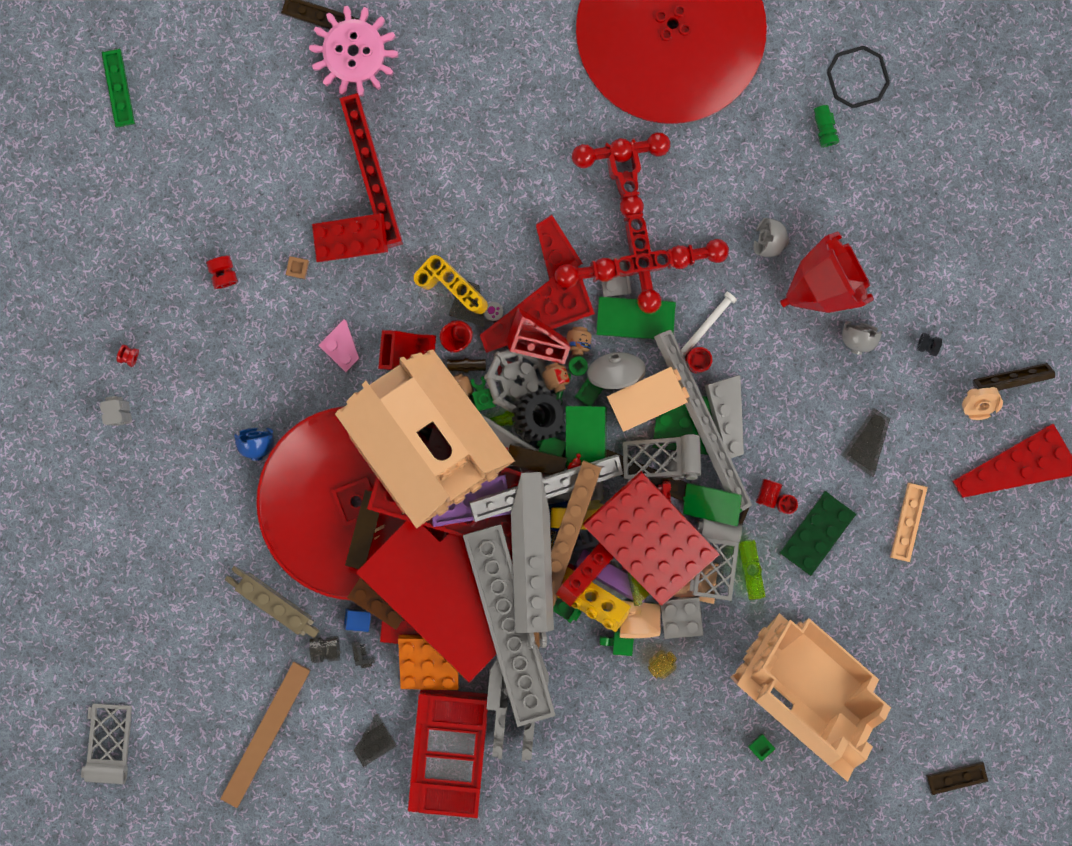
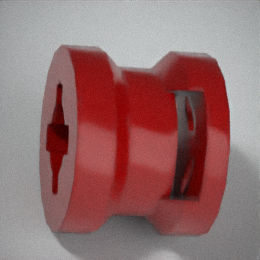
M123 344L118 351L117 362L127 363L128 366L133 367L136 364L139 349H130L127 345Z

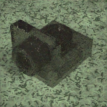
M361 640L352 642L355 666L360 665L361 668L371 667L372 663H375L376 657L364 659V656L367 655L365 644H362Z

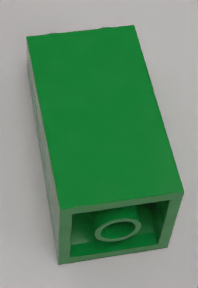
M566 406V468L576 458L577 454L581 455V465L583 461L591 463L606 458L607 408Z

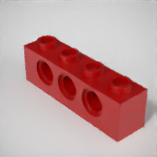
M599 543L561 585L556 595L571 607L614 557Z

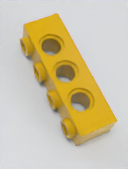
M567 567L562 584L574 572L569 567ZM593 582L572 605L573 608L581 610L589 618L597 620L605 628L611 629L614 632H617L628 617L631 608L630 605Z

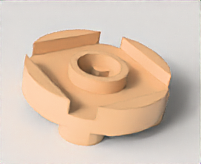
M995 387L971 389L967 392V397H965L962 403L965 415H969V418L972 420L987 419L991 417V413L994 411L996 413L999 412L1003 406L1001 395Z

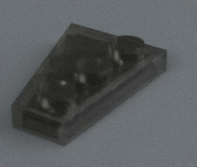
M873 408L841 456L871 477H874L890 418Z

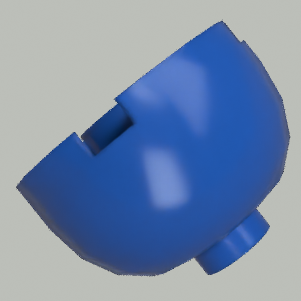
M248 428L239 431V436L237 434L234 435L238 452L246 458H251L252 461L262 460L274 446L272 429L266 428V431L263 432L256 431L258 428Z

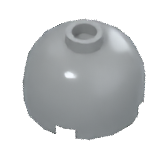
M763 218L756 231H760L758 242L754 240V252L763 257L777 256L788 246L789 237L787 230L781 222L771 218Z
M846 321L842 331V339L844 344L851 349L852 353L862 355L863 352H870L878 346L883 331L877 332V327L860 323L861 325L854 326L851 325L852 321Z

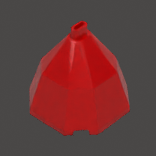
M838 231L825 236L800 261L786 298L780 301L782 307L791 305L830 313L859 308L874 300L871 293L867 294L866 290L870 286L869 279L849 243L843 245L839 239L842 238V235Z

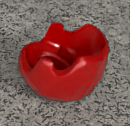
M453 320L441 329L439 336L441 345L447 351L454 353L464 350L471 343L473 331L467 323Z

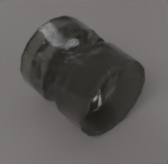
M328 636L325 640L322 637L310 638L309 651L311 662L322 663L325 659L328 662L340 661L339 637Z

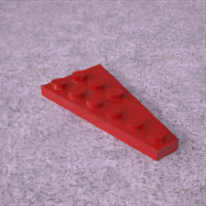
M575 259V260H574L573 262H571L570 264L573 265V266H575L576 268H578V265H577V262H576V259ZM555 276L481 333L480 337L486 353L507 346L506 341L518 308L551 329L595 314L583 279L578 280L574 287L563 288L558 285Z
M1050 424L954 479L952 482L961 498L1069 477L1072 476V454L1055 425Z

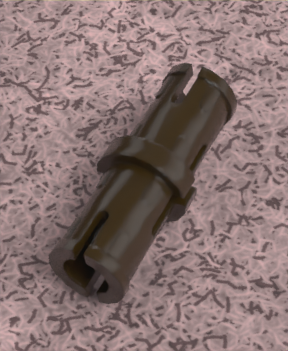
M447 359V369L449 371H464L465 373H469V371H486V359Z

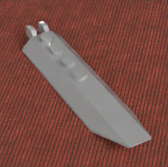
M541 472L521 473L511 510L515 633H527L528 647L533 649L535 646L534 633L539 632L541 648H546V632L554 630L550 511Z

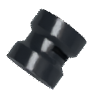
M922 333L917 345V351L929 352V355L936 357L942 346V338H933L927 333Z

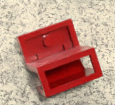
M382 330L378 369L391 371L400 365V358L402 357L408 360L411 358V355L418 353L424 355L429 350L435 351L436 335Z

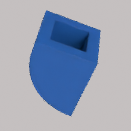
M346 608L344 629L369 632L371 613L364 610Z

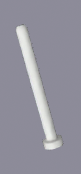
M727 291L724 294V300L681 349L683 357L689 353L731 302L734 304L737 301L731 293Z

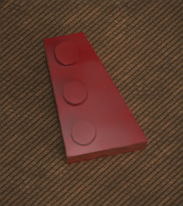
M520 308L517 309L506 341L509 351L565 364L571 348L566 337Z

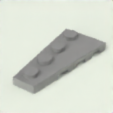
M740 375L704 385L714 424L730 458L744 454Z

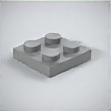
M699 596L671 598L661 606L665 639L703 636Z

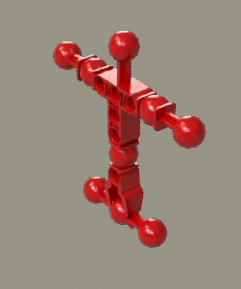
M656 132L649 136L647 141L636 142L633 138L629 142L627 139L619 138L614 140L611 145L606 143L603 148L593 149L587 144H581L573 149L572 160L579 168H588L594 164L595 160L607 159L609 176L612 180L616 181L618 192L621 195L620 211L625 216L624 222L627 221L625 230L630 255L623 256L618 260L617 258L613 260L600 258L596 262L592 261L589 267L576 268L571 264L560 265L555 272V280L559 286L571 288L581 279L593 278V282L597 280L608 282L618 276L624 277L639 274L642 292L638 296V306L645 313H654L660 309L662 299L660 294L653 290L650 272L660 271L666 267L668 269L672 267L684 269L695 264V260L708 259L713 263H721L727 259L729 247L721 239H713L703 248L693 249L692 245L687 247L677 245L667 251L651 252L646 222L643 218L644 203L638 197L640 193L637 192V177L641 170L638 153L649 152L653 156L658 157L666 155L670 150L671 143L667 135ZM631 158L633 171L618 172L615 161L623 163ZM625 184L631 185L632 188H633V191H632V192L626 191V190L624 189V185H625ZM631 222H637L640 229H633ZM636 240L643 243L642 249L635 246ZM658 256H662L665 259L664 265L658 263ZM639 259H643L646 261V268H642L639 266ZM619 263H626L628 266V270H621L619 267Z

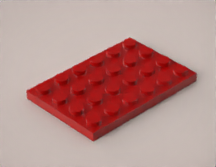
M642 471L583 523V526L661 606L720 555Z

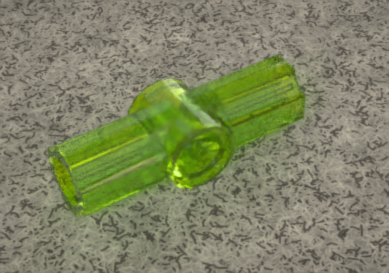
M755 540L739 542L742 572L745 577L748 599L764 598L766 596ZM750 565L756 566V573L753 575H749L747 572V568Z

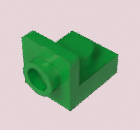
M560 598L556 600L553 612L566 619L569 623L573 620L577 621L582 613L581 610L570 607Z

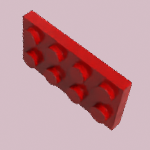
M382 213L312 224L316 262L388 253L384 214Z

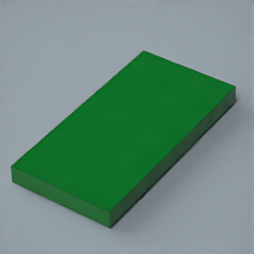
M599 297L596 335L655 339V336L671 330L674 335L676 302L662 301L659 310L654 313H645L639 308L638 299Z

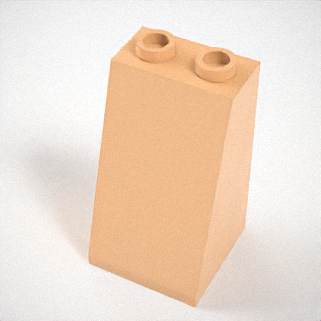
M669 367L607 396L623 432L688 403L687 398L690 396L686 387L682 388L679 380L682 378L677 369L673 370L672 367Z

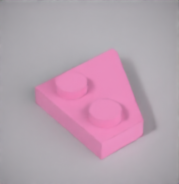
M345 319L318 345L345 372L360 359Z

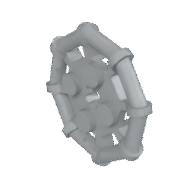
M509 350L496 352L487 374L484 375V380L487 381L493 399L492 403L512 413L516 406L504 400V397L512 398L515 404L516 401H520L519 398L521 396L537 391L538 387L542 388V391H550L546 388L544 380L538 381L535 372L538 368L542 377L546 367L545 360L510 352ZM516 356V362L508 364L505 360ZM524 357L535 364L531 366L529 363L522 362V359ZM500 365L503 369L501 375L498 376L495 373ZM517 377H519L522 380V386H519L518 383L515 384L514 381L517 379ZM495 382L499 383L502 392L501 394H499ZM536 405L533 411L542 410V408Z

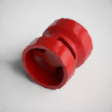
M781 495L776 506L780 512L792 514L798 508V501L792 495Z

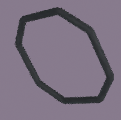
M866 46L837 53L827 70L834 98L851 108L880 101L890 84L882 55ZM865 50L879 58L886 83L878 98L852 104L837 95L831 70L839 56Z

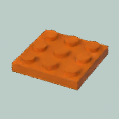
M399 635L401 689L459 690V673L420 635Z

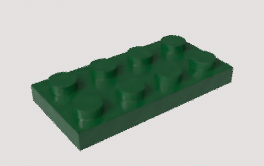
M824 491L779 553L812 576L856 516V513Z

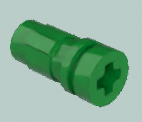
M829 105L816 107L814 113L817 128L819 129L818 138L820 139V146L824 148L838 144L840 142L839 136L836 135L838 133L837 129H834L835 120L833 113L830 112Z

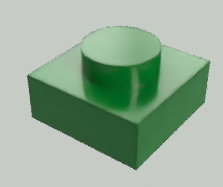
M762 733L748 745V748L761 762L775 750V747Z

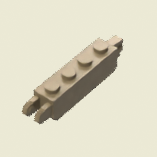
M233 566L232 571L243 579L240 583L230 576H226L224 579L235 587L236 592L297 635L301 634L304 636L307 633L315 638L320 630L312 625L314 623L311 619L312 616L253 574L245 573L237 566Z

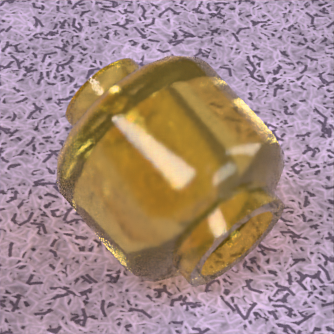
M660 650L649 659L648 669L655 678L665 679L677 669L675 663L677 658L671 651L667 653L664 650Z

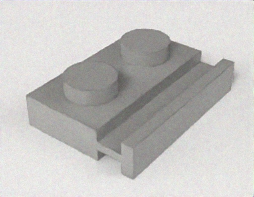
M623 256L610 257L609 259L613 260L614 258H617L618 260ZM619 263V267L621 270H628V266L626 263ZM618 276L608 282L601 281L603 297L631 294L629 276Z

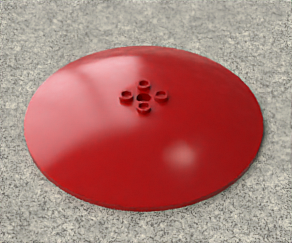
M580 0L576 18V38L579 55L595 87L607 100L622 111L646 121L662 124L697 121L713 115L732 103L745 90L754 77L761 63L766 43L767 24L762 0ZM675 20L678 23V27L671 29L668 27L667 22Z
M342 406L324 410L307 417L291 428L277 442L261 472L256 501L258 522L268 550L281 568L298 583L316 593L336 599L350 600L347 597L360 577L356 574L357 568L345 566L361 507V505L359 507L353 506L351 499L354 496H358L363 500L365 490L373 491L377 476L353 444L347 430L335 415L339 409L344 407ZM418 431L417 434L421 438L423 443L428 444L429 440L427 439V437L423 433ZM382 513L379 514L376 528L384 525V528L374 532L368 559L406 520ZM424 526L439 542L447 535V532Z

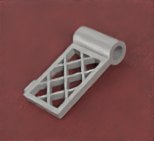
M689 434L675 438L623 442L624 480L629 482L640 471L647 473L645 475L649 479L684 476L687 480L698 479V476L701 475L700 436ZM669 443H676L677 449L670 455L665 450V447ZM650 445H656L659 448L653 456L645 451ZM637 446L640 449L634 458L628 454V447ZM662 451L669 456L663 465L655 460ZM642 453H645L650 459L642 467L636 460ZM671 460L677 463V471L669 472L665 467ZM654 461L660 468L655 473H649L646 468ZM633 463L641 468L637 474L629 475V468Z
M702 519V522H698L697 530L709 543L713 544L725 561L717 567L711 562L710 564L714 569L706 575L702 571L699 572L695 579L690 581L689 591H693L692 595L732 601L742 524L738 523V526H732ZM726 545L734 546L733 555L729 558H726L721 552V549ZM727 563L731 568V572L724 578L718 569ZM716 571L722 580L713 586L707 577ZM705 579L711 589L705 593L698 592L699 583ZM723 582L728 587L727 596L720 595L715 589Z
M93 703L92 707H88L87 719H91L87 763L81 770V778H84L85 782L126 783L132 706ZM97 708H104L109 714L102 721L97 717ZM119 709L127 710L126 718L122 722L114 715ZM110 717L118 724L111 732L103 724ZM101 726L107 735L99 741L95 736V730ZM119 727L125 733L124 738L120 742L112 735ZM108 737L116 744L109 751L102 744ZM99 746L105 755L100 759L93 758V750ZM117 747L123 752L122 760H115L110 754Z

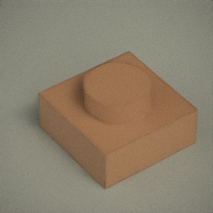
M289 256L286 276L305 280L309 260Z

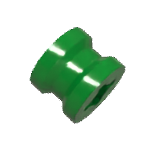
M574 357L569 362V371L574 376H582L587 371L588 363L583 357Z

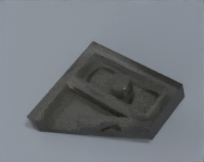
M467 281L481 294L480 285ZM466 287L462 288L461 295L466 293ZM456 297L454 298L449 313L450 317L485 327L484 313L476 314L467 309ZM472 298L471 301H473L476 304V307H478L479 304L476 300Z
M379 714L373 717V721L354 749L363 767L397 747L396 742Z

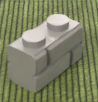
M106 397V401L100 403L101 413H103V424L119 426L132 422L131 413H129V402L123 400L122 397Z

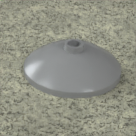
M614 352L597 358L589 366L587 373L589 381L595 386L605 389H620L639 382L646 373V367L643 360L633 354Z

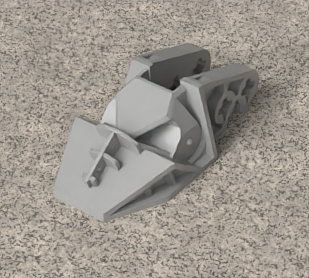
M535 644L548 687L549 674L538 645ZM497 658L490 669L486 709L496 710L492 757L502 759L508 692ZM535 722L524 725L521 761L531 760Z

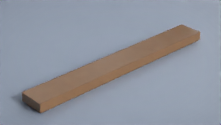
M295 661L292 663L220 799L235 808L239 807L311 671L310 669Z

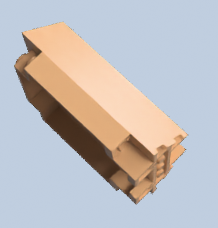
M429 350L424 355L422 353L411 355V358L408 360L405 357L400 358L399 366L370 385L365 381L362 384L363 389L355 392L346 401L347 405L335 413L347 430L353 444L402 513H406L416 529L437 514L441 516L446 513L450 505L453 503L455 505L459 504L465 499L466 494L469 492L475 493L482 487V483L485 481L491 482L498 476L497 473L515 462L434 350ZM432 422L452 448V454L446 460L441 461L434 458L417 434L418 431Z
M779 613L767 628L761 629L758 633L759 637L746 651L747 654L743 658L745 662L738 667L736 673L730 678L848 782L854 768L867 760L873 748L867 740L873 728L886 720L891 707L874 693L879 679L811 619L808 618L803 623L800 621L796 625L793 621H788ZM773 687L793 704L791 710L770 693Z

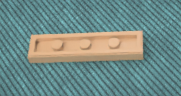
M907 483L890 558L910 562L928 487Z

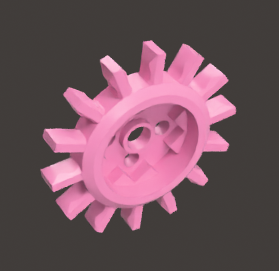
M344 6L345 21L338 23L335 17L328 13L326 14L328 22L333 26L330 31L326 32L319 27L314 28L315 33L325 39L322 46L309 45V50L313 53H323L324 59L314 63L312 67L314 71L328 67L330 73L323 80L325 86L330 85L337 77L342 80L339 87L341 95L346 94L349 83H356V91L361 97L364 96L363 82L370 80L377 90L381 89V84L375 75L382 71L386 75L392 76L394 72L390 67L383 65L384 59L386 57L398 58L399 53L395 50H385L384 43L392 41L396 37L394 32L380 36L378 30L385 23V19L382 16L371 26L366 22L369 16L368 8L363 7L360 19L356 20L352 19V12L349 7ZM356 33L357 38L351 39L350 35ZM352 45L359 48V52L355 56L348 54V49ZM342 46L343 50L341 52H337L336 47ZM364 48H369L370 53L364 54ZM352 60L356 62L354 67L349 66V62Z

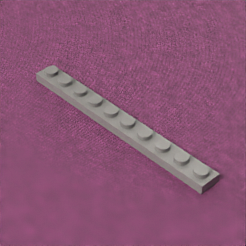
M668 330L658 334L654 338L668 368L672 367L673 370H678L682 378L679 380L682 388L686 387L690 397L687 398L688 403H685L723 488L727 492L742 495V511L752 506L751 501L672 331Z

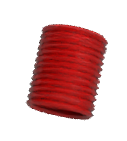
M763 479L758 492V498L755 502L775 509L783 485Z

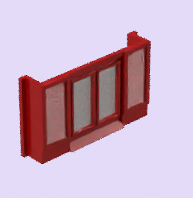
M420 689L408 812L478 818L488 713L486 709L488 694Z

